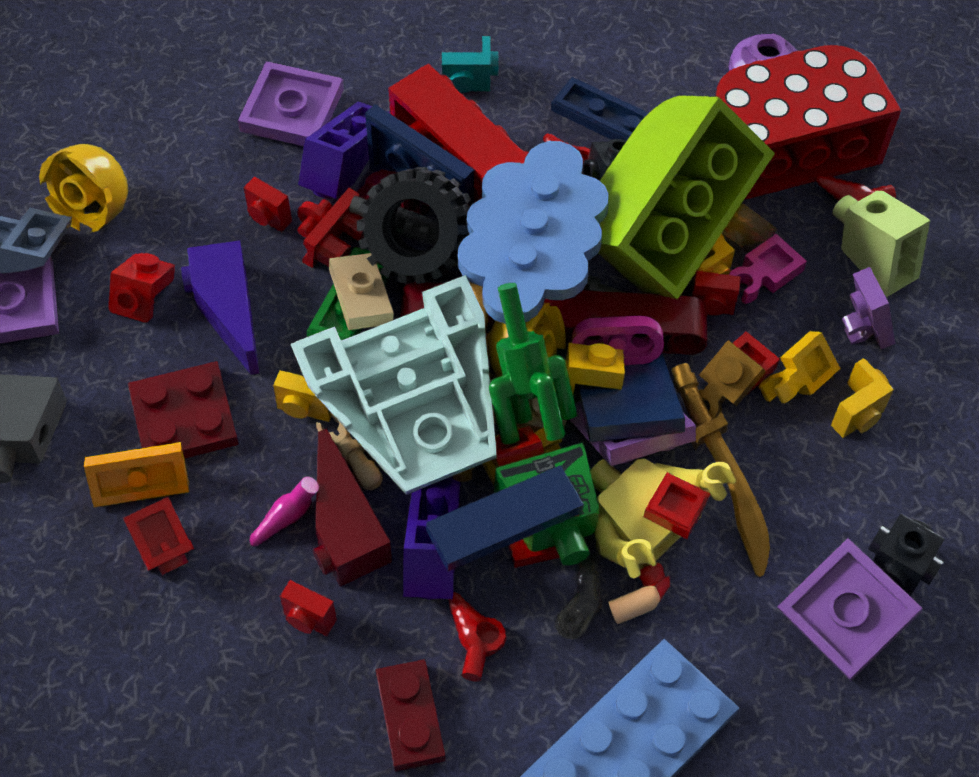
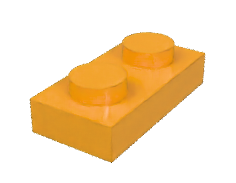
M181 442L85 457L84 470L93 507L189 492V479Z

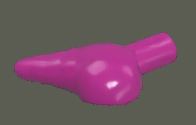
M304 477L291 493L279 497L259 527L251 534L250 545L258 546L280 530L297 522L309 509L312 503L311 498L319 489L317 481L312 477Z

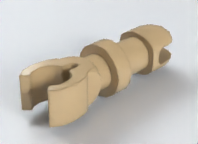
M332 414L335 422L339 423L337 430L340 434L336 436L334 432H331L330 435L346 464L354 471L353 475L364 489L374 490L378 488L382 483V474L372 460H368L364 455L365 449L356 439H352L348 430ZM316 422L318 432L323 430V425Z

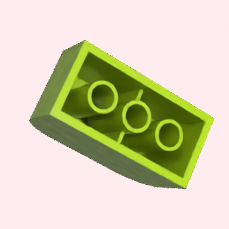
M676 96L664 101L649 112L638 124L600 180L605 185L609 196L608 213L604 220L599 223L602 229V240L598 254L639 290L678 299L775 153L719 97Z

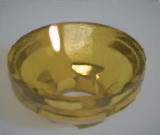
M741 203L722 233L743 247L745 244H757L768 241L778 229Z

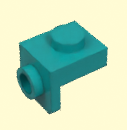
M482 36V52H442V75L449 77L460 93L490 91V76H498L499 66L498 51H491L490 36Z

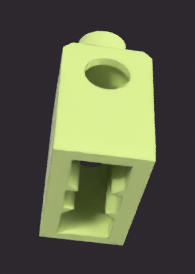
M876 191L860 201H857L851 195H847L837 202L833 209V215L844 223L842 251L860 270L868 267L871 268L886 297L919 278L930 220L884 191Z

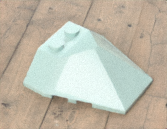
M466 275L422 292L423 309L342 341L336 328L332 327L291 343L292 350L308 388L406 495L497 458L493 409L489 393L490 377L484 313Z

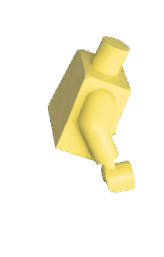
M640 458L621 474L613 466H610L605 459L600 460L590 470L594 488L601 493L597 497L599 517L596 531L594 532L600 555L618 565L626 567L631 578L640 576V568L642 569L650 564L655 566L657 564L656 561L681 537L643 517L647 505L665 474L668 472L709 492L714 500L721 501L727 495L723 484L736 483V479L727 463L715 462L704 470L660 463L653 464L647 459Z

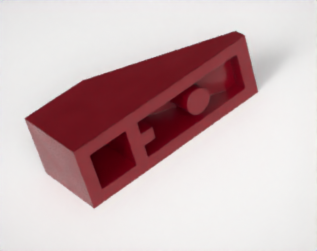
M327 428L319 431L317 451V483L319 489L316 492V533L319 546L313 549V553L323 574L333 573L341 587L391 563V543Z

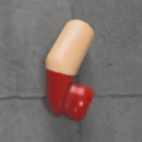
M656 562L655 566L650 564L642 569L640 568L641 574L639 578L643 586L638 590L608 601L617 624L648 613L656 608L670 588V576H665L662 564Z

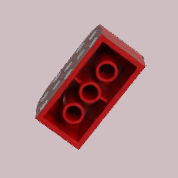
M825 45L803 51H794L787 55L767 60H757L750 64L736 67L721 78L715 95L775 153L744 200L815 182L816 177L819 175L834 177L882 164L901 113V108L874 64L862 53L839 45Z

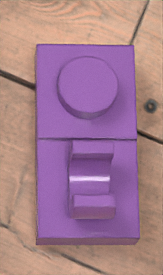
M868 267L854 273L853 278L856 292L851 293L850 298L856 312L842 318L846 327L844 330L851 344L863 342L871 335H874L880 349L895 344L889 302L871 268Z

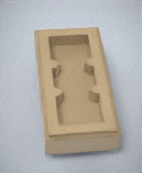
M371 253L329 258V271L348 330L376 327L393 321L394 313L377 264L372 266L366 259L371 256Z

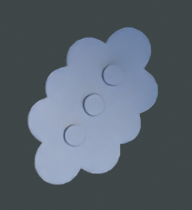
M561 141L540 143L529 151L524 164L506 162L494 166L483 177L482 199L472 204L467 212L469 235L463 239L458 247V267L463 276L466 275L469 282L483 286V306L486 313L496 321L506 324L497 289L503 284H517L525 322L538 315L545 299L565 300L575 297L583 291L587 284L588 260L596 256L601 248L602 229L599 223L604 220L608 213L609 193L605 185L599 180L582 174L583 158L580 152L570 144Z

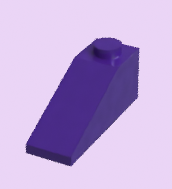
M358 101L305 138L298 181L299 186L312 190L316 196L336 199L354 185L369 161L365 112L372 106Z
M240 240L187 248L189 266L181 267L185 293H194L197 308L250 375L259 374L247 274Z
M453 476L411 493L404 542L403 597H420L427 600L437 598L453 599L455 569L447 571L426 531V522L460 508L461 482L454 480Z

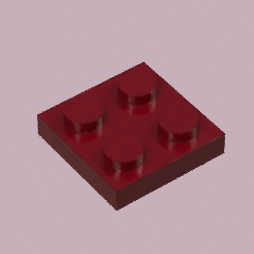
M218 361L128 383L142 448L181 442L185 459L239 445Z

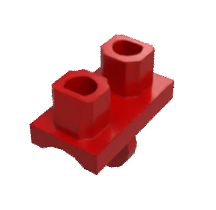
M348 188L333 207L326 199H322L318 205L309 201L301 204L297 214L302 224L297 228V231L300 235L306 237L303 244L307 249L306 255L302 258V263L311 268L318 261L329 266V258L349 256L351 246L339 239L343 232L357 241L364 238L363 231H357V221L362 219L363 216L349 212L353 197H359V193Z

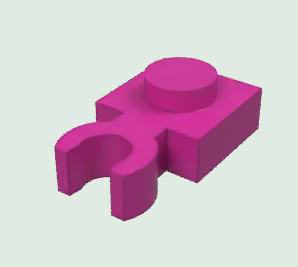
M775 234L746 254L743 261L744 267L733 269L729 275L740 276V283L749 286L744 290L741 300L747 304L757 298L759 290L763 285L774 293L804 271L807 261L780 236Z

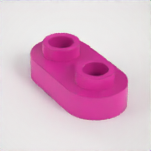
M646 316L589 318L577 324L572 332V343L590 346L601 343L609 345L614 349L623 350L624 365L650 363L660 356L664 347L661 326L657 321ZM646 334L643 338H636L633 335ZM589 336H601V338L597 340H591L588 338Z

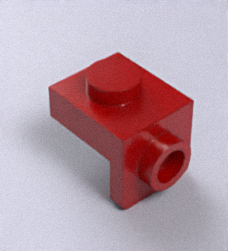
M135 253L111 272L109 311L145 323L153 318L154 297L173 281L175 265L160 261L153 254Z
M169 497L123 518L148 571L158 566L161 575L188 563L185 553L195 548L191 540L188 539Z

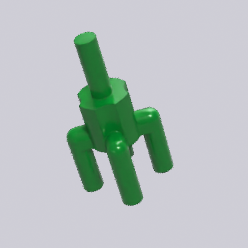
M503 284L497 289L509 337L501 339L496 344L503 376L493 379L489 384V393L501 443L512 444L520 439L517 424L527 423L533 419L529 399L533 398L538 399L546 439L549 441L562 439L565 436L562 420H569L577 416L566 361L560 355L548 357L543 335L536 334L534 331H527L517 284Z

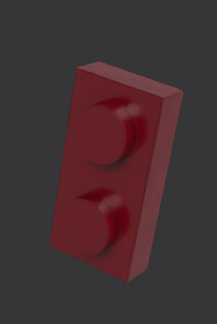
M425 659L375 669L395 772L446 761Z

